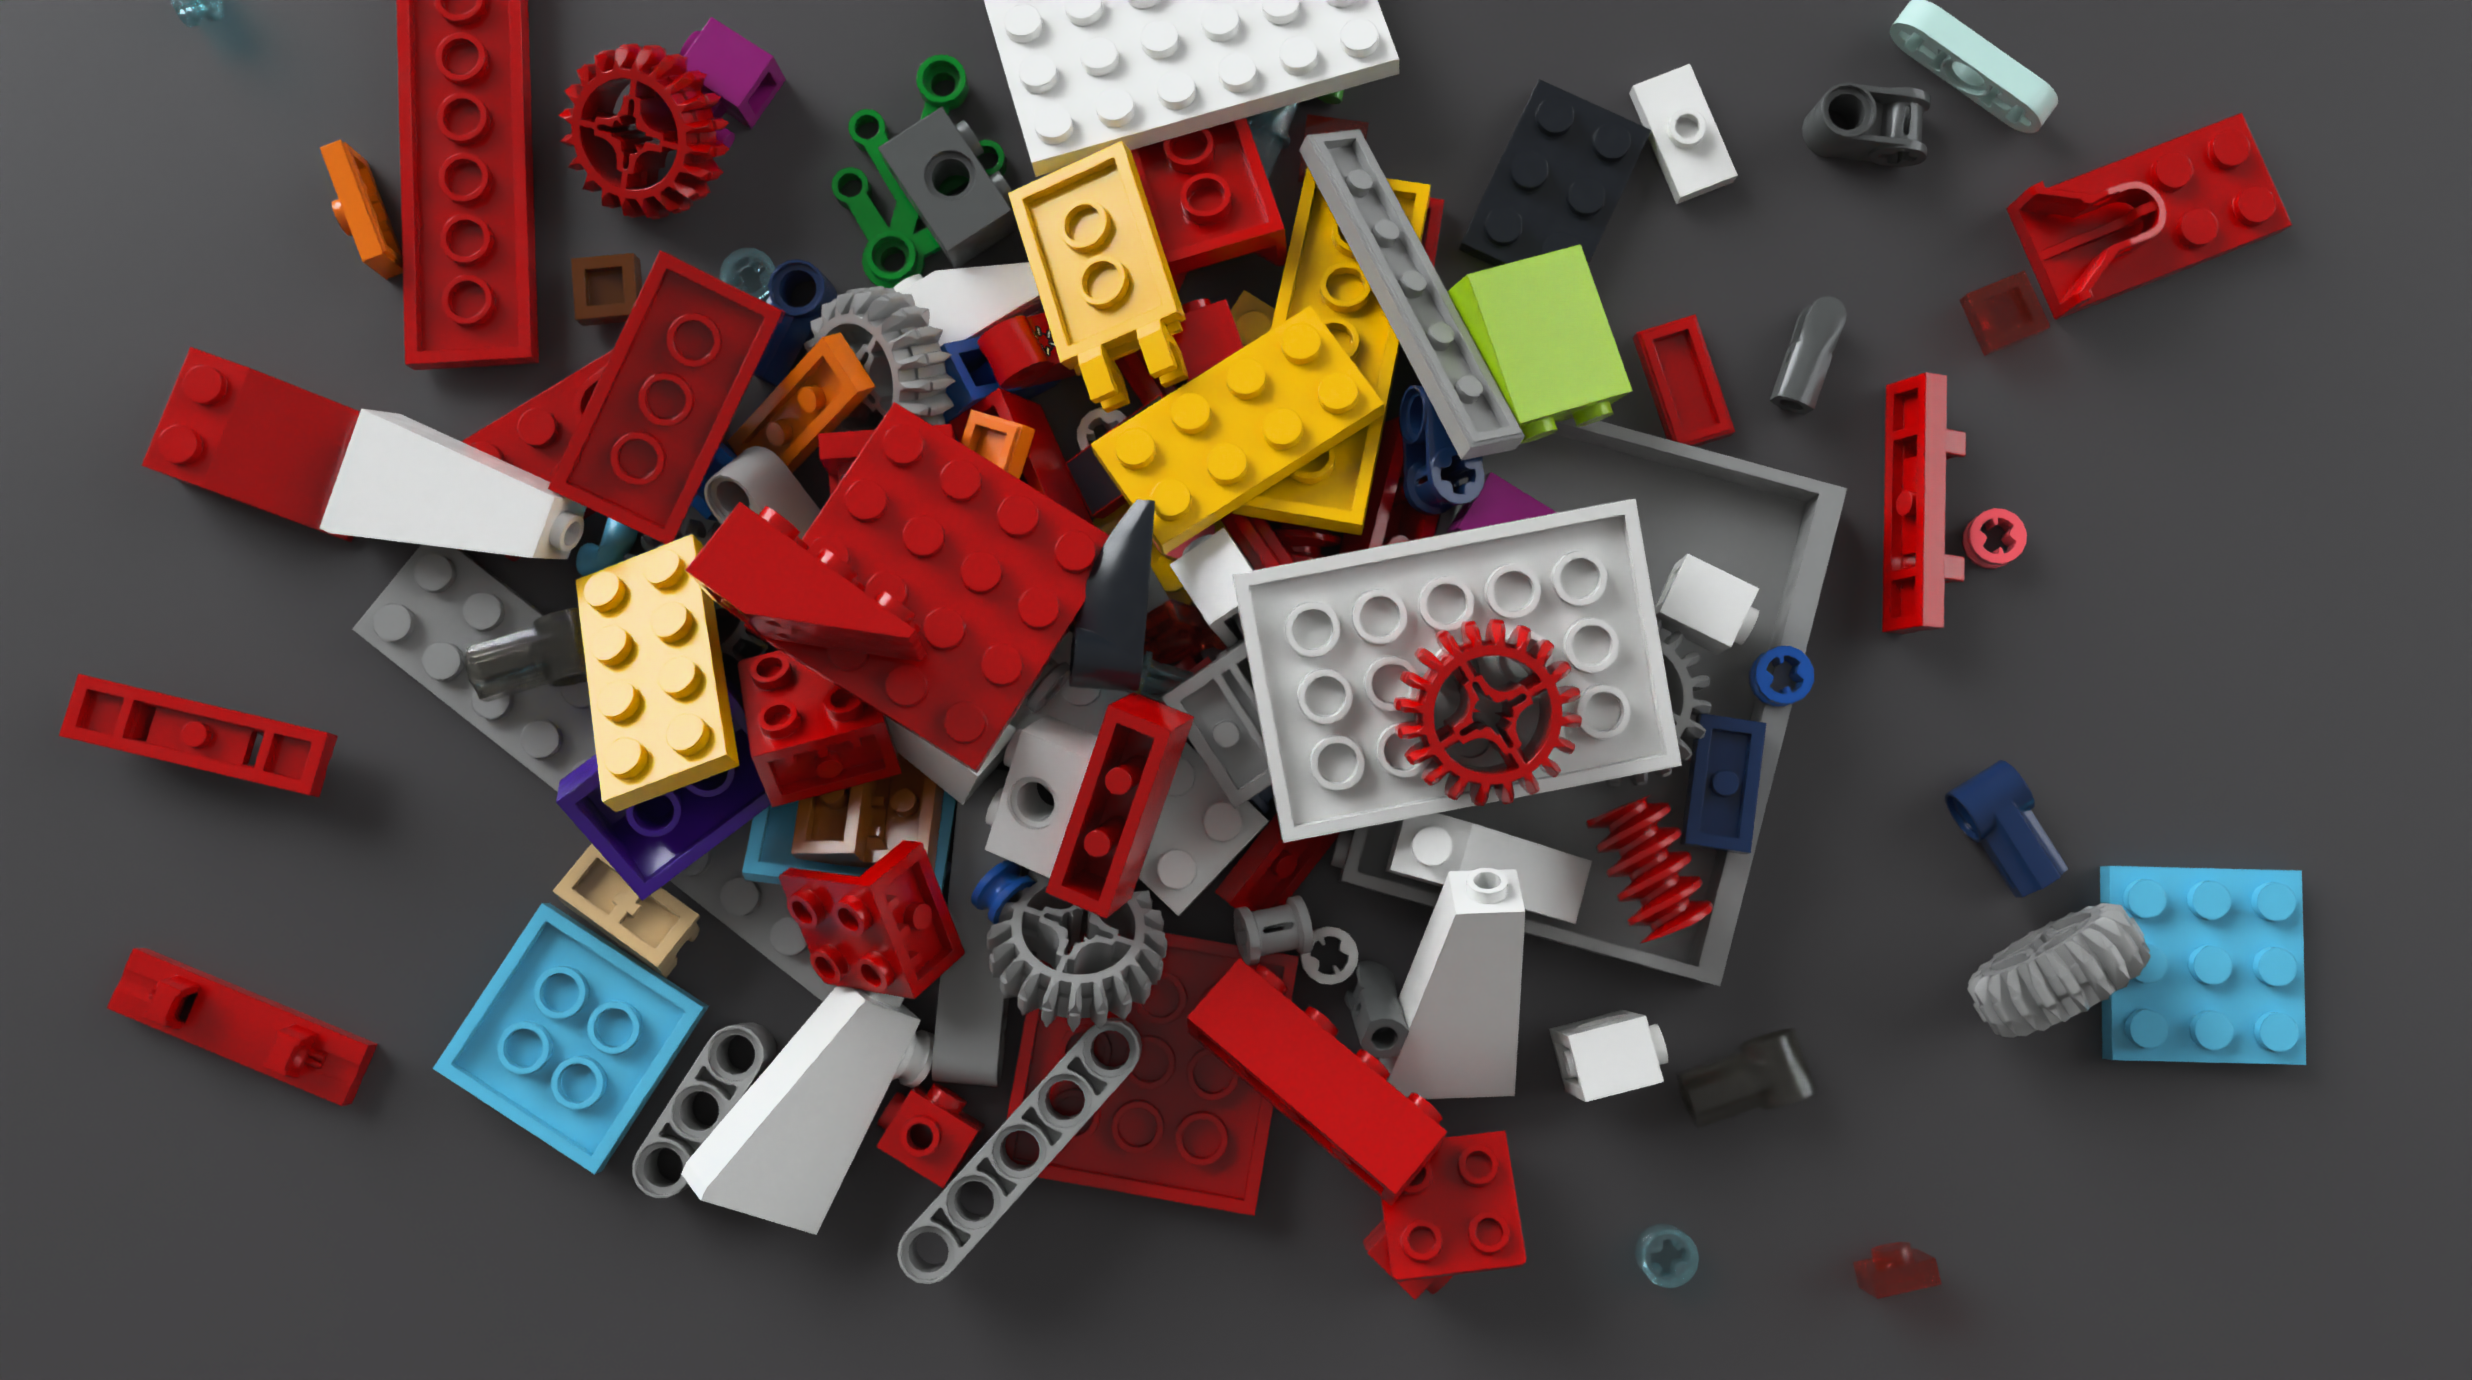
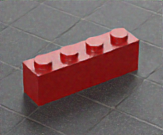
M1239 958L1187 1016L1188 1033L1392 1206L1441 1147L1448 1132L1439 1125L1443 1119L1441 1114L1420 1095L1411 1092L1406 1097L1386 1081L1390 1077V1073L1373 1055L1363 1049H1359L1354 1054L1335 1037L1339 1031L1324 1014L1311 1006L1303 1011L1285 996L1288 988L1271 970L1260 964L1253 970Z

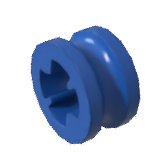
M1777 646L1760 654L1753 661L1749 670V685L1753 694L1762 703L1772 707H1784L1803 699L1810 692L1814 683V668L1810 659L1801 650L1792 646ZM1786 661L1792 666L1789 677L1796 684L1792 691L1790 686L1778 690V693L1770 687L1774 677L1766 669L1770 662L1773 667H1776Z
M1004 860L989 870L979 881L971 896V903L977 909H989L988 919L993 924L999 923L1002 909L1007 902H1011L1009 899L1026 887L1030 888L1036 883L1028 875L1019 877L1020 867L1009 860Z

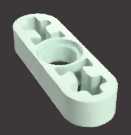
M1911 0L1890 28L1892 40L1903 52L2015 130L2024 133L2039 131L2058 105V96L2047 82L1932 2Z

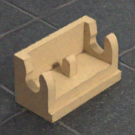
M592 843L553 890L554 894L566 907L665 978L677 965L678 958L676 954L687 940L693 942L700 931L697 924L700 915L662 887L642 901Z

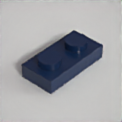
M1699 714L1696 716V723L1702 725L1706 733L1702 739H1693L1680 845L1749 854L1752 847L1767 723Z

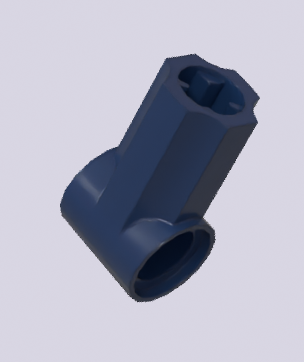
M800 259L788 260L780 264L771 274L768 283L769 297L766 302L786 311L782 323H778L754 376L775 387L804 358L807 352L804 343L814 338L810 321L821 317L823 304L837 298V291L826 276L810 262ZM808 281L815 282L816 294L813 300L804 307H792L791 296L797 285Z
M1999 760L1945 795V803L1957 825L1969 838L1981 843L2015 898H2023L2035 891L2044 889L2060 879L2061 875L2069 869L2031 811L2035 807V801L2027 783L2018 771L2006 761Z

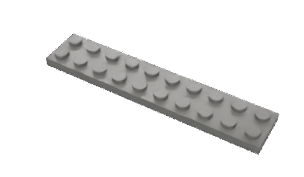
M420 545L353 627L352 630L557 792L561 779L596 754L583 645L463 550ZM752 818L670 881L823 1002L836 985L824 983L814 971L810 962L811 954L798 923L793 919L787 908V897L782 885L748 881L744 879L742 874Z

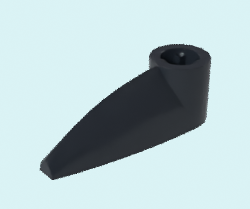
M1137 499L1109 535L1093 565L1086 584V600L1078 612L1072 636L1069 667L1070 687L1138 692L1150 580L1155 501Z

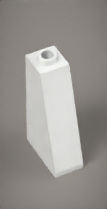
M361 409L320 529L332 534L527 558L568 559L570 551L578 544L584 531L583 516L587 507L549 490L548 487L551 482L402 414Z
M1479 868L1473 871L1448 872L1398 998L1409 1030L1408 1036L1399 1056L1379 1058L1380 1062L1390 1073V1077L1386 1081L1406 1097L1411 1092L1420 1095L1424 1099L1515 1096L1525 907L1517 869L1496 870L1493 868Z
M836 986L686 1162L681 1175L701 1201L817 1235L896 1073V1069L921 1021L902 1004L904 997Z

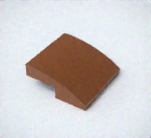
M898 753L902 774L799 800L791 854L795 858L814 862L870 868L903 840L923 842L934 871L944 790Z

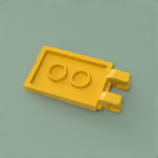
M1123 141L1009 192V199L1060 363L1069 370L1074 369L1077 376H1083L1091 401L1095 404L1100 402L1102 409L1107 413L1130 404L1123 375L1115 360L1140 349L1149 374L1154 379L1159 377L1163 387L1167 388L1188 379L1181 350L1172 336L1183 331L1180 322L1186 320L1132 152Z

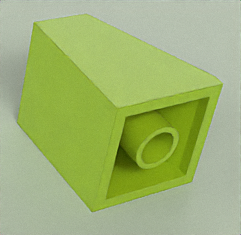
M1581 244L1467 274L1447 291L1525 435L1521 444L1538 440L1558 430L1556 423L1573 418L1576 427H1582L1603 420L1614 414L1611 407L1612 403L1633 391Z

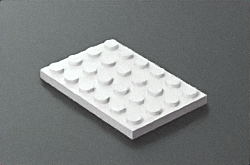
M984 0L1035 177L1055 172L1120 141H1123L1130 150L1399 74V57L1378 0Z
M1627 499L1232 574L1283 843L1477 806L1471 801L1469 782L1463 794L1457 800H1453L1445 795V784L1449 773L1433 786L1428 785L1421 776L1432 758L1430 757L1421 763L1412 765L1404 756L1410 747L1420 742L1419 737L1400 739L1395 732V727L1399 724L1415 720L1414 713H1404L1394 708L1395 698L1408 697L1416 699L1418 689L1410 687L1400 680L1402 672L1410 671L1423 678L1429 669L1417 660L1414 655L1418 648L1422 647L1432 652L1437 658L1442 656L1444 652L1436 640V634L1441 630L1448 631L1458 645L1463 644L1461 624L1468 620L1474 621L1478 626L1481 640H1485L1486 628L1490 619L1504 621L1506 629L1505 642L1508 641L1512 631L1518 625L1526 626L1531 629V639L1526 651H1529L1542 639L1549 640L1554 645V649L1544 666L1546 667L1560 660L1568 662L1571 666L1569 674L1558 681L1556 686L1557 688L1574 686L1580 690L1581 697L1574 702L1562 704V712L1580 715L1582 717L1581 726L1576 728L1561 726L1559 734L1560 737L1573 742L1575 749L1572 754H1566L1553 748L1548 758L1558 764L1561 772L1556 777H1552L1543 772L1539 767L1535 769L1532 773L1538 781L1540 788L1535 794L1682 766L1636 499ZM1483 656L1470 660L1476 672L1483 676L1490 687H1498L1509 681L1518 682L1528 676L1527 672L1519 664L1508 657ZM1453 673L1448 676L1441 686L1435 701V730L1444 726L1443 721L1456 712L1459 706L1460 694L1454 682L1455 677ZM1475 691L1480 700L1474 708L1480 712H1473V721H1480L1499 733L1495 724L1499 721L1500 716L1494 712H1502L1501 702L1495 703ZM1538 695L1532 698L1533 704L1525 708L1516 721V732L1522 743L1520 746L1522 750L1531 740L1538 724L1540 710ZM1484 738L1474 739L1464 745L1458 742L1445 750L1453 760L1468 766L1489 767L1504 763L1499 752L1493 749L1490 742ZM1518 780L1512 782L1514 798L1531 795L1521 787ZM1490 785L1489 798L1486 804L1499 801L1494 785Z

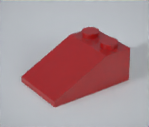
M190 347L141 466L197 488L352 542L354 536L328 533L320 529V525L360 411L257 370Z

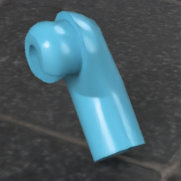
M608 517L600 545L587 543L580 547L576 559L577 571L584 577L622 562L623 555H626L632 549L637 539L638 531Z

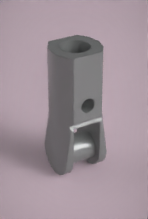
M1820 297L1800 312L1791 338L1790 347L1787 349L1769 400L1776 406L1804 415L1815 409L1833 357L1832 352L1835 350L1847 317L1844 304L1836 297Z
M1369 960L1360 961L1356 968L1357 985L1355 988L1348 989L1344 996V1001L1351 1011L1360 1046L1376 1058L1399 1056L1409 1030L1399 1000L1397 999L1395 977L1387 967Z

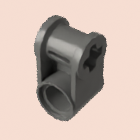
M1852 82L1839 83L1831 87L1805 117L1802 126L1803 139L1808 148L1815 154L1826 158L1834 157L1869 161L1887 167H1907L1920 164L1927 158V147L1921 141L1923 113L1928 111L1931 106V96L1922 89L1911 87L1886 88L1860 85ZM1829 111L1841 114L1846 119L1849 130H1844L1834 125L1829 117Z

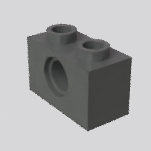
M940 107L878 147L887 169L954 269H957L1017 230L1008 195L1009 192H1012L1010 186L999 171L988 176L977 159L978 156L984 153V150L975 134L964 120L954 125L943 107ZM959 175L969 179L967 188L958 195L946 196L938 192L940 185L948 177Z

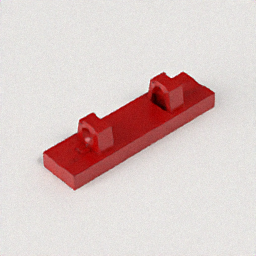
M1925 372L1886 385L1882 632L1908 634L1944 628L1945 583L1964 582L1965 558L1945 554L1946 460L1966 456V432L1946 428L1947 375Z
M82 674L77 676L59 733L61 737L320 798L326 778L327 766L338 737L324 731ZM257 734H260L263 739L255 764H248Z
M133 948L125 965L122 978L107 1005L109 1010L340 1106L353 1103L378 1045L375 1042L148 948ZM198 993L186 1021L180 1019L189 996Z

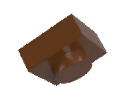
M634 253L571 258L575 320L582 326L626 322L642 289L640 259Z

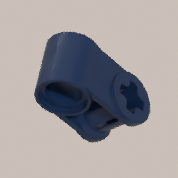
M1410 386L1402 398L1399 412L1400 432L1403 438V490L1408 503L1417 512L1428 516L1439 515L1453 506L1469 503L1478 497L1483 489L1485 479L1483 456L1461 460L1423 386ZM1468 477V482L1459 486V481ZM1428 478L1427 482L1419 485L1420 479Z

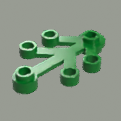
M943 54L934 55L927 58L920 65L916 75V83L921 97L925 101L920 120L940 107H943L949 116L950 110L956 109L965 101L969 91V83L963 66L954 57ZM948 80L955 84V89L947 96H939L934 93L935 86L941 81ZM862 109L851 117L848 130L854 144L860 150L868 153L896 201L890 227H888L871 201V184L860 169L846 167L839 170L832 179L831 188L839 204L852 212L868 240L862 254V265L866 276L876 287L893 288L910 276L922 275L925 268V258L941 250L927 227L916 232L920 216L887 169L878 147L889 141V131L883 117L875 110ZM870 122L879 125V131L874 137L864 139L858 136V131L862 125ZM980 140L979 143L984 150L983 154L993 153L998 156L997 164L991 169L984 170L988 176L997 171L1003 176L1007 169V160L1002 147L992 140ZM959 175L948 177L942 182L938 192L950 196L969 184V179ZM851 180L860 181L862 189L858 195L846 197L841 194L845 183ZM898 253L905 256V264L901 269L888 271L884 268V262L891 254Z

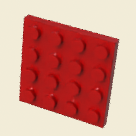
M894 402L802 540L810 547L808 551L815 557L825 548L846 562L858 573L855 579L865 587L863 592L873 599L881 590L885 591L914 613L916 617L913 621L921 628L918 636L927 654L921 662L766 639L747 624H744V627L975 773H978L1076 621L1078 612L1086 600L1088 577L1109 535Z
M1163 932L1167 939L1166 956L1162 958V976L1156 985H1151L1150 996L1146 999L1145 1004L1132 1002L1131 1012L1125 1019L1133 1024L1140 1034L1142 1052L1139 1061L1125 1080L1037 1177L1255 1216L1273 1105L1188 1033L1187 1016L1239 958L1241 960L1243 958L1239 953L1238 946L1234 944ZM1279 952L1261 956L1258 964L1249 965L1253 970L1259 964L1263 965L1277 975L1288 988L1285 996L1292 1001L1299 956ZM1038 959L1040 962H1042V963L1045 964L1046 966H1048V967L1054 969L1049 963H1047V962H1045V961H1043V960H1041V959ZM1038 1008L1026 1014L1007 1119L1086 1031L1095 1025L1091 1018H1081L1079 1026L1072 1032L1065 1017L1057 1016L1046 1028L1041 1020V1009ZM1108 1011L1107 1018H1120ZM1112 1030L1104 1031L1098 1034L1094 1041L1095 1056L1104 1065L1115 1067L1122 1065L1128 1060L1130 1053L1129 1043L1121 1033ZM1066 1080L1053 1084L1050 1089L1049 1098L1055 1111L1062 1115L1071 1116L1083 1110L1085 1097L1079 1085ZM1015 1131L1007 1136L1005 1148L1007 1155L1012 1161L1021 1165H1028L1037 1161L1040 1149L1033 1135L1025 1131Z

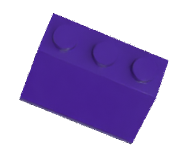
M726 672V684L739 760L738 767L618 812L613 811L602 802L596 754L559 782L556 803L642 901L771 805L751 758L742 693Z

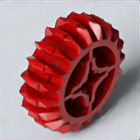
M637 43L620 45V48H616V50H603L599 52L598 55H594L595 63L584 64L580 69L576 70L581 83L572 84L564 90L573 102L574 108L564 109L558 116L571 124L572 133L565 135L559 142L570 147L574 146L577 157L572 160L568 167L576 171L585 170L587 177L582 189L590 192L602 191V206L611 209L622 207L624 216L636 218L646 215L647 218L660 219L668 217L671 212L677 214L688 211L693 206L692 201L704 199L711 193L707 181L717 180L724 173L713 160V157L724 156L730 148L717 140L716 131L725 129L730 122L720 117L714 118L711 109L716 106L721 96L715 93L703 94L701 89L707 74L701 73L699 70L687 72L688 57H683L680 54L667 55L666 49L659 45H646L642 47L638 46ZM630 84V93L623 95L621 110L617 114H613L618 97L625 87ZM676 150V157L671 169L658 182L659 169L665 168L667 154L670 151Z
M1490 619L1486 628L1485 640H1481L1479 628L1474 621L1462 622L1461 635L1463 644L1461 645L1457 644L1454 637L1448 631H1439L1436 634V640L1444 654L1437 658L1432 652L1420 647L1414 655L1420 663L1429 668L1424 677L1422 678L1410 671H1403L1400 676V680L1403 683L1418 689L1416 699L1408 697L1394 699V708L1404 713H1414L1415 716L1414 721L1404 722L1396 726V735L1400 739L1416 737L1420 739V742L1410 747L1404 754L1406 760L1414 765L1431 757L1432 760L1424 769L1421 778L1428 785L1433 786L1449 773L1444 793L1453 800H1457L1463 794L1469 782L1471 801L1477 806H1484L1489 798L1490 785H1494L1499 801L1505 805L1511 804L1514 801L1513 781L1518 780L1521 787L1531 795L1537 793L1540 789L1539 783L1532 772L1539 767L1548 775L1556 777L1561 772V769L1557 763L1548 758L1553 748L1566 754H1572L1575 749L1573 742L1559 736L1561 726L1576 728L1580 727L1582 723L1580 715L1562 712V704L1574 702L1581 697L1579 688L1574 686L1557 688L1556 683L1565 678L1571 671L1569 663L1560 660L1545 667L1544 664L1552 655L1554 645L1549 640L1542 639L1529 651H1526L1531 639V629L1523 625H1518L1512 631L1508 641L1505 642L1506 629L1504 621L1499 619ZM1483 656L1508 657L1519 664L1527 672L1528 676L1518 682L1509 681L1498 687H1490L1483 676L1476 672L1470 660ZM1453 673L1455 677L1454 682L1460 694L1459 706L1456 712L1443 721L1444 726L1435 730V701L1441 686L1448 676ZM1475 691L1495 703L1501 702L1502 712H1494L1500 716L1499 721L1495 724L1499 733L1480 721H1473V712H1480L1474 708L1480 700ZM1538 695L1540 708L1538 724L1531 740L1522 750L1520 748L1522 743L1516 732V721L1520 713L1533 704L1532 698ZM1484 738L1490 742L1493 749L1499 752L1504 763L1489 767L1468 766L1453 760L1445 750L1458 742L1464 745L1474 739Z

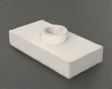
M1690 64L1632 86L1629 95L1642 125L1651 129L1648 139L1676 204L1734 182L1738 174Z

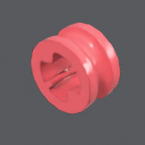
M1993 508L1982 512L1967 524L1963 532L1962 545L1966 556L1974 564L1982 568L1996 569L2007 565L2023 552L2027 542V532L2023 522L2015 513L2006 509ZM1983 524H1985L1987 530L1996 525L2004 529L2005 533L2001 541L2008 547L2005 553L2002 547L1993 552H1989L1983 547L1987 536L1980 531Z

